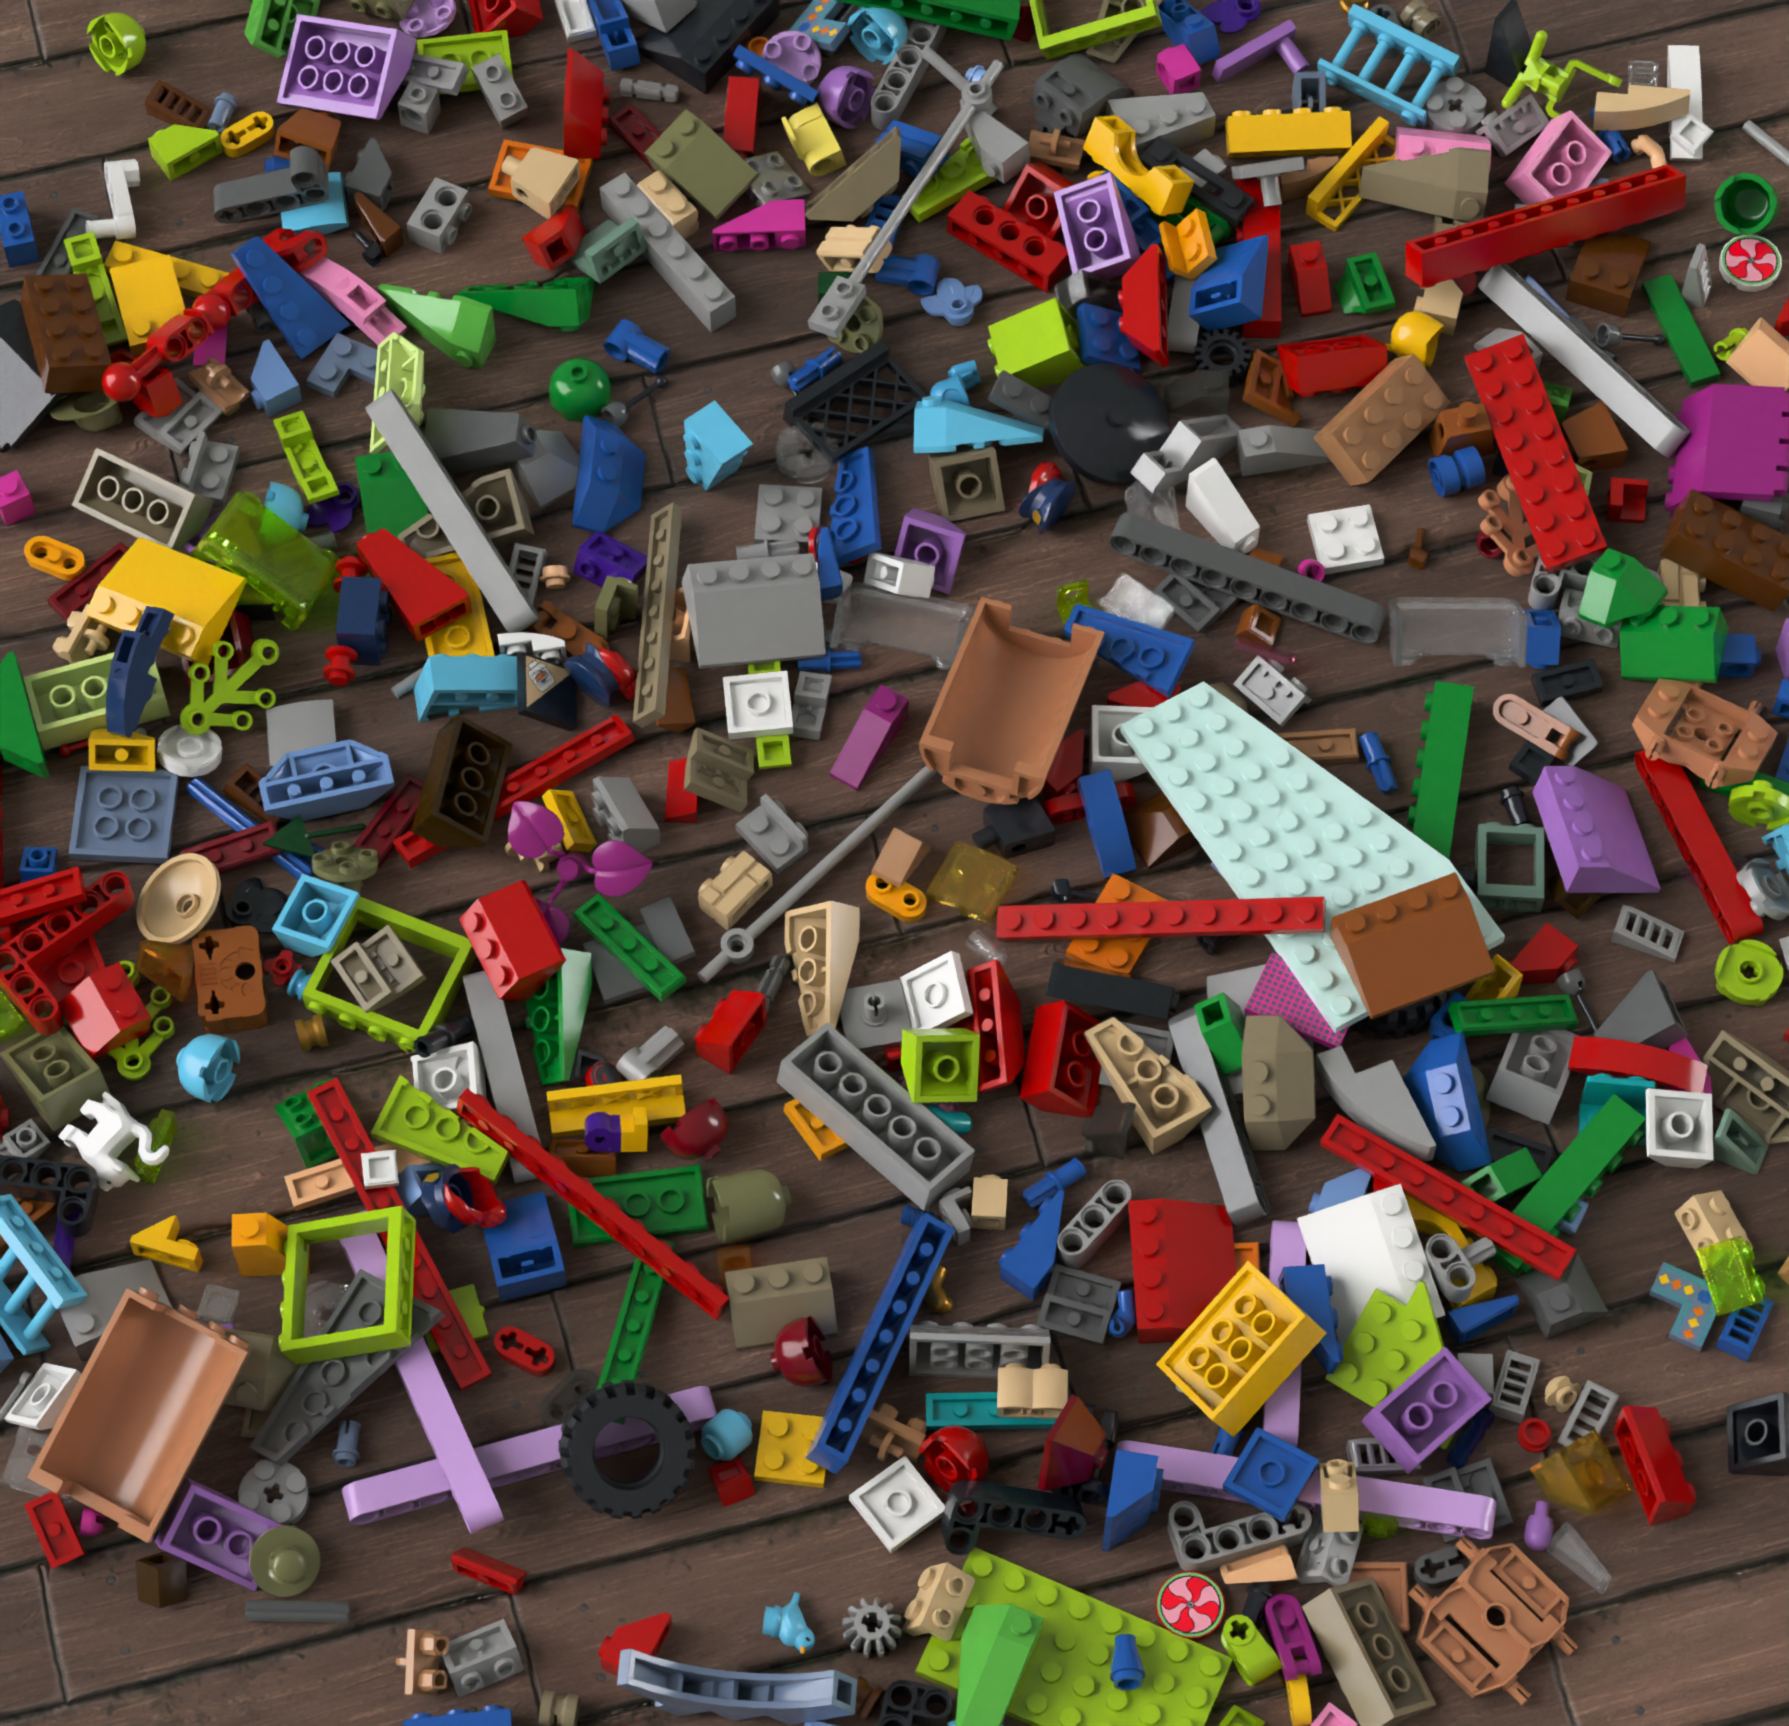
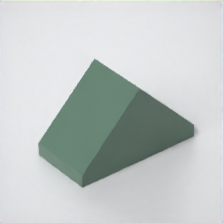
M1726 1109L1713 1140V1159L1751 1174H1758L1769 1145L1732 1109Z

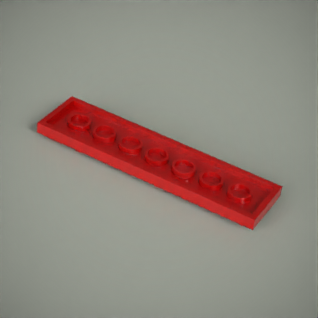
M1524 334L1464 356L1481 403L1485 406L1491 429L1547 574L1603 554L1607 549L1606 542Z

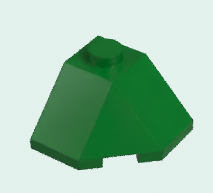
M1607 548L1589 572L1578 615L1581 619L1604 628L1619 625L1618 620L1636 615L1638 619L1651 616L1668 594V590L1634 557Z

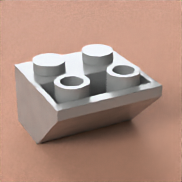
M598 776L593 779L594 792L591 793V798L595 808H592L598 824L600 826L606 825L610 832L607 834L609 841L618 840L625 842L640 853L661 844L660 829L629 777Z

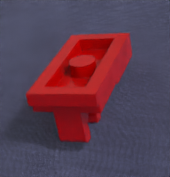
M52 1491L24 1504L52 1569L86 1554L60 1494Z

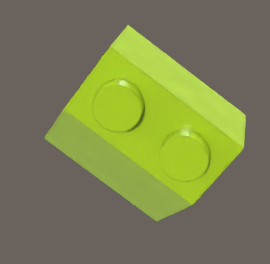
M966 1028L902 1029L901 1065L911 1102H977L980 1034Z

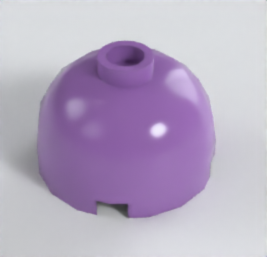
M840 66L831 70L821 81L818 89V105L823 115L834 124L845 129L857 127L853 125L856 120L861 116L864 121L871 111V98L876 88L871 86V79L875 80L873 75L864 69L854 66Z

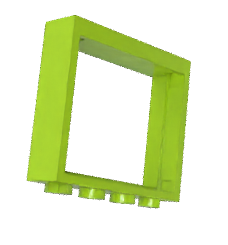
M1029 0L1039 48L1047 60L1162 26L1157 0H1145L1147 6L1050 34L1043 0Z
M359 897L330 952L322 955L302 993L306 1009L315 1012L316 1015L321 1014V1018L327 1016L337 1020L346 1029L355 1030L357 1028L367 1032L371 1038L377 1041L385 1042L388 1040L398 1044L406 1052L409 1049L415 1051V1040L432 1032L436 1025L443 1023L463 984L462 976L468 974L477 955L469 939ZM357 922L377 930L390 925L399 938L454 959L419 1030L375 1012L366 1013L362 1007L321 992L334 968L331 960L342 953Z
M403 1206L288 1225L287 1239L284 1241L286 1267L282 1273L284 1301L280 1305V1313L283 1319L282 1333L279 1335L278 1342L281 1352L295 1365L411 1346L416 1220ZM388 1231L384 1325L304 1338L308 1246L315 1243Z

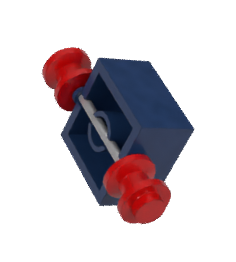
M345 556L336 562L335 567L336 572L341 575V577L334 580L333 584L334 590L340 594L336 626L338 645L326 649L325 658L331 664L323 669V677L334 686H345L355 680L356 672L350 665L381 666L382 654L388 653V635H385V628L391 625L392 618L391 607H388L389 593L388 591H383L381 578L363 577L368 572V566L357 556Z

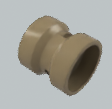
M1413 0L1402 11L1400 20L1406 27H1412L1414 29L1413 33L1429 39L1440 28L1442 19L1435 12L1428 11L1429 6L1424 0Z
M544 1690L539 1711V1725L551 1726L555 1723L561 1726H577L581 1696L571 1693L567 1696H559L556 1691Z

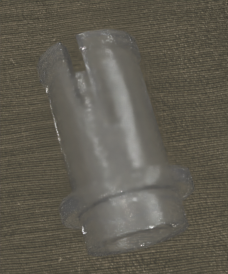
M980 929L975 930L968 937L972 942L967 940L965 943L966 947L974 951L985 962L997 959L1003 966L1007 961L1008 954L1005 952V947L997 946Z

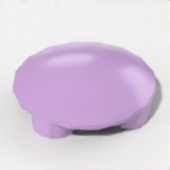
M415 0L403 21H399L400 27L406 34L416 38L436 35L446 29L454 20L457 11L456 3L454 0Z
M783 31L773 36L765 44L761 56L809 86L818 77L821 68V53L816 43L807 34L798 31Z

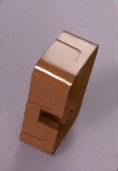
M245 925L198 932V938L192 939V949L195 961L194 971L198 995V1013L204 1031L208 1034L218 1035L257 1030L265 1027L269 1022L267 991L264 983L263 950L256 928ZM214 948L212 953V960H210L208 955V949ZM250 964L255 968V974L250 979L242 980L236 976V970L239 966ZM216 1002L218 1003L219 1007L218 1014H214Z

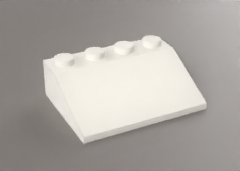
M1401 1184L1297 1218L1312 1265L1324 1264L1326 1276L1330 1275L1332 1278L1333 1294L1329 1296L1331 1308H1336L1338 1328L1335 1329L1337 1340L1342 1342V1346L1376 1288L1407 1304L1419 1281L1423 1280L1427 1283L1436 1318L1445 1315Z

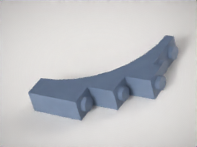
M634 1649L620 1650L617 1686L654 1700L656 1708L676 1716L711 1711L733 1721L769 1716L788 1725L854 1715L858 1679L837 1670L770 1674L702 1668L661 1659Z

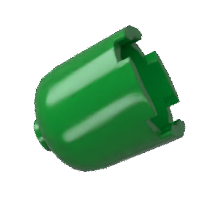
M1741 173L1731 176L1720 185L1715 194L1717 220L1726 230L1734 234L1751 235L1764 231L1775 222L1780 212L1781 201L1777 189L1769 180L1756 174Z

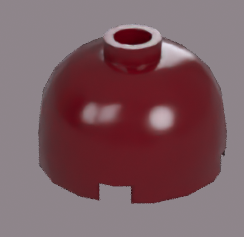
M712 1097L710 1101L702 1102L680 1117L676 1123L677 1127L672 1129L669 1126L659 1136L675 1156L691 1161L703 1156L705 1161H708L723 1150L719 1144L727 1136V1116L716 1098Z
M812 1316L795 1319L786 1324L779 1331L774 1341L775 1352L770 1354L774 1370L777 1373L781 1372L784 1378L793 1385L802 1387L821 1385L832 1379L833 1372L830 1352H824L820 1342L826 1339L819 1324Z

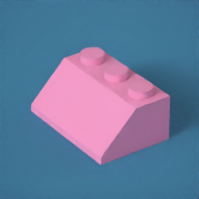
M1570 110L1550 120L1504 184L1524 204H1535L1587 188L1613 152Z
M1396 127L1394 160L1400 159L1404 161L1419 158L1422 154L1431 153V155L1449 152V149L1464 147L1490 150L1491 165V142L1487 136Z

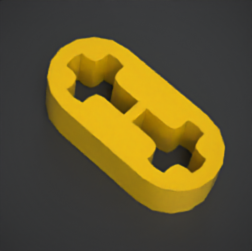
M255 112L226 128L220 137L223 152L229 157L238 158L268 142L275 134L272 116L266 112ZM260 124V126H266V128L261 130V128H256L255 126ZM234 139L236 142L240 141V143L236 145L233 142L230 143V141Z
M1301 1658V1659H1294V1662H1295V1661H1299V1660H1303V1658ZM1306 1674L1298 1675L1297 1680L1288 1682L1285 1680L1292 1725H1311L1312 1713Z

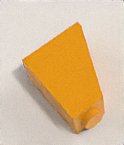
M268 1213L232 1214V1249L241 1277L282 1275L285 1270L286 1255L284 1252V1241L287 1239L288 1226ZM310 1245L308 1246L307 1274H310Z

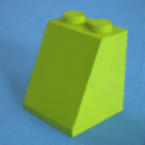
M1056 297L988 326L991 336L988 339V345L998 363L994 366L997 377L1004 370L1033 387L1062 383L1075 371L1090 365L1081 362L1078 322Z

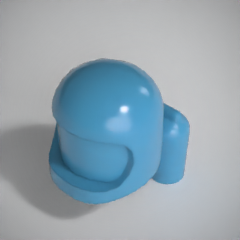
M975 360L952 366L948 371L949 378L937 382L931 388L930 396H939L941 400H950L970 406L967 390L976 384L982 383Z

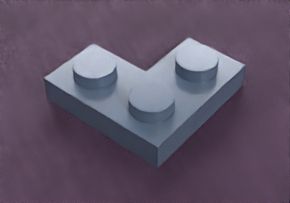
M336 333L307 378V386L335 399L350 375L375 385L377 350Z

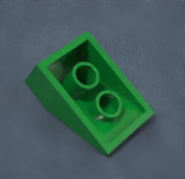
M392 451L355 457L367 534L385 528L398 538V534L428 514L427 505Z

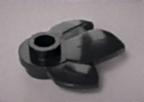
M249 878L236 887L234 898L226 905L225 916L233 927L249 925L255 927L258 933L261 934L274 933L272 928L278 919L275 915L284 908L288 901V896L278 889H263L259 878Z

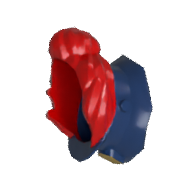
M1049 461L1040 463L1036 467V470L1032 473L1029 493L1022 503L1019 504L1020 516L1033 519L1037 524L1040 534L1051 530L1064 515L1075 495L1076 489L1075 481L1063 482L1061 470L1058 469L1055 463Z
M586 643L583 656L576 655L570 657L564 663L567 673L596 704L609 708L612 696L616 693H622L628 701L635 700L637 671L619 653L604 648H596L593 644Z
M449 1164L444 1171L438 1170L433 1174H427L426 1178L422 1180L421 1201L428 1210L433 1223L453 1234L469 1225L479 1224L483 1228H494L502 1224L506 1219L505 1203L499 1200L493 1184L489 1182L490 1179L481 1175L480 1169L477 1167L461 1168L456 1164Z

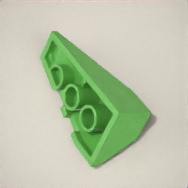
M380 283L378 292L386 299L385 307L398 319L458 364L464 367L472 366L480 370L482 369L496 342L492 306L464 296L454 295L452 300L440 298L441 296L438 292L429 291L428 295L424 296L419 295L412 288Z
M1011 1604L975 1605L961 1639L955 1726L1002 1725L1041 1635L1044 1617Z

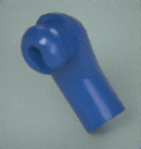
M1134 1289L1117 1291L1119 1308L1113 1314L1108 1324V1332L1115 1338L1124 1337L1137 1322Z

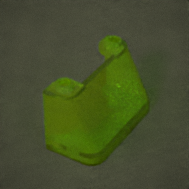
M249 491L244 493L237 492L190 554L193 558L203 562L208 559L217 561L216 567L221 568L225 566L234 574L246 578L250 586L275 603L272 608L276 612L280 608L283 610L285 618L281 623L293 632L307 618L338 574L335 567L339 559L333 552L317 546L263 506L260 499Z

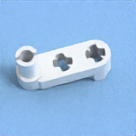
M136 159L105 162L104 175L113 219L87 220L86 233L93 231L96 239L115 237L116 240L136 238V225L128 187L140 185L138 162Z

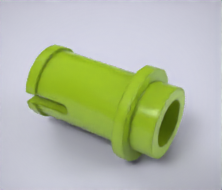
M1734 328L1731 330L1728 337L1714 345V352L1724 348L1716 356L1720 360H1727L1749 331L1745 328Z

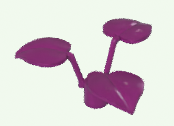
M516 801L512 806L508 826V838L512 848L519 855L530 859L542 856L546 850L549 854L560 859L557 864V872L562 878L546 904L540 899L535 898L559 945L568 935L569 922L566 914L561 909L551 906L568 881L578 879L587 871L589 874H596L595 887L600 893L608 896H620L632 891L648 875L653 865L652 860L622 841L611 840L602 843L592 856V863L595 868L591 867L586 857L579 851L565 853L563 850L553 849L552 846L560 843L564 837V828L560 819L544 806L528 801Z

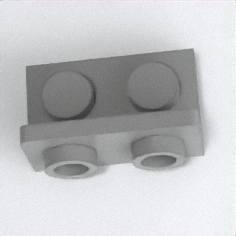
M1529 94L1522 99L1518 97L1511 108L1504 110L1499 115L1496 111H1493L1480 120L1483 126L1477 129L1475 133L1476 135L1485 133L1499 156L1503 158L1545 129L1550 121L1533 95Z
M199 431L197 440L192 441L190 444V462L188 468L184 467L182 470L180 484L215 500V505L224 506L239 458V446L208 441L206 432Z
M1565 588L1557 618L1561 626V636L1617 648L1623 619L1618 620L1619 625L1604 628L1579 618L1578 612L1584 592Z
M1257 655L1233 685L1283 727L1304 702L1306 704L1311 702L1312 699L1305 694L1309 688L1296 677L1289 680L1284 676L1282 672L1285 668L1273 657L1270 656L1266 660Z
M764 794L760 797L761 805L736 823L735 826L736 831L778 875L808 852V833L799 822L794 823L787 816V811L777 799L773 801L767 794Z
M1322 1513L1311 1514L1312 1522L1295 1569L1298 1579L1295 1580L1302 1584L1327 1582L1334 1587L1347 1584L1363 1533V1525L1359 1523V1532H1323Z
M504 1619L449 1641V1651L446 1655H441L458 1697L477 1691L524 1670L518 1649Z

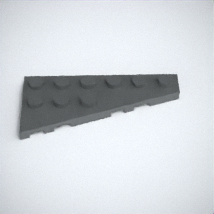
M360 1269L319 1335L384 1325L386 1282ZM413 1297L411 1346L301 1364L249 1448L280 1466L284 1465L446 1315L433 1306Z

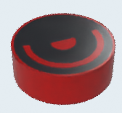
M600 1061L587 1070L585 1082L587 1086L620 1082V1074L613 1064Z

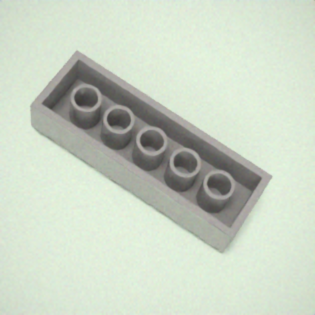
M828 1022L781 1061L777 1083L923 1211L970 1171L975 1150L924 1105L911 1102L909 1092Z

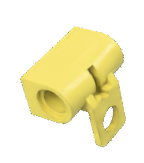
M818 103L795 113L788 121L785 116L781 118L787 136L798 158L804 160L812 176H824L847 165L841 148Z

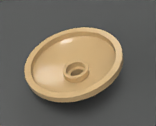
M195 853L181 854L163 863L150 876L138 899L136 919L141 933L157 945L172 946L190 939L201 931L211 919L219 901L221 881L216 866L204 856Z

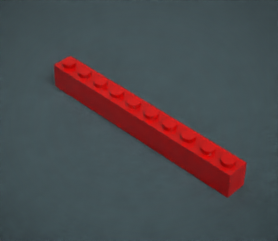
M1666 164L1407 241L1405 275L1420 287L1429 288L1446 280L1460 279L1463 275L1476 271H1486L1496 265L1513 263L1519 258L1539 255L1543 251L1553 248L1566 247L1569 243L1579 240H1589L1599 234L1616 232L1629 225L1643 224L1652 218L1669 216L1672 212L1685 209L1686 175L1673 166Z

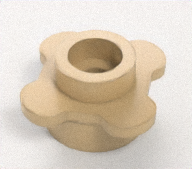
M1567 1376L1555 1377L1546 1386L1545 1403L1549 1406H1556L1557 1411L1564 1413L1576 1401L1577 1396L1582 1391V1387L1578 1383H1571L1570 1378Z

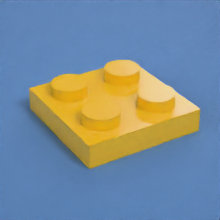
M763 1410L754 1481L824 1488L826 1469L805 1458L824 1417Z

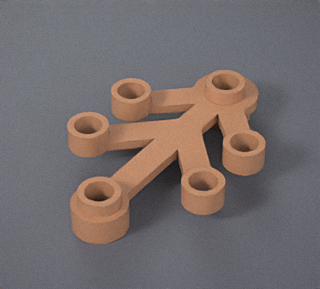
M1508 474L1497 484L1498 494L1493 490L1487 489L1478 498L1481 508L1490 513L1481 522L1480 527L1505 553L1503 565L1506 571L1512 576L1522 577L1523 575L1530 574L1534 569V559L1539 556V550L1536 543L1525 549L1524 539L1530 536L1532 532L1528 522L1523 524L1521 504ZM1500 497L1508 502L1509 517L1498 505ZM1501 528H1503L1506 531V533L1511 537V542L1500 531Z

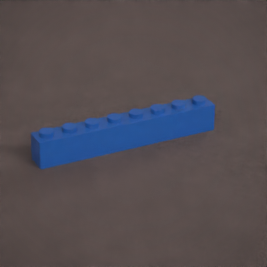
M924 1213L913 1225L807 1452L806 1459L834 1474L848 1462L955 1228L927 1213Z

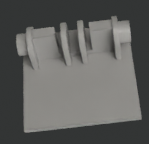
M778 151L743 159L759 175L744 192L752 202H756L755 205L757 207L773 200H791L812 194L810 189Z

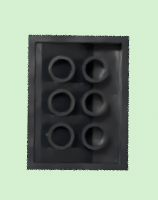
M695 0L697 1L696 7L667 33L652 27L637 43L638 51L702 93L707 94L737 62L733 54L738 45L746 47L751 39L760 37L780 16L779 0Z

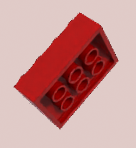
M1163 1198L1128 1201L1138 1344L1175 1342L1237 1274L1232 1220L1226 1206Z

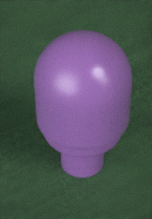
M1544 1501L1536 1502L1534 1515H1530L1526 1521L1524 1540L1526 1545L1534 1551H1543L1552 1542L1554 1524L1553 1519L1548 1517L1550 1504Z

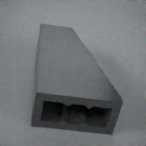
M431 408L428 409L424 436L451 476L533 457L534 446L537 440V429L518 413Z

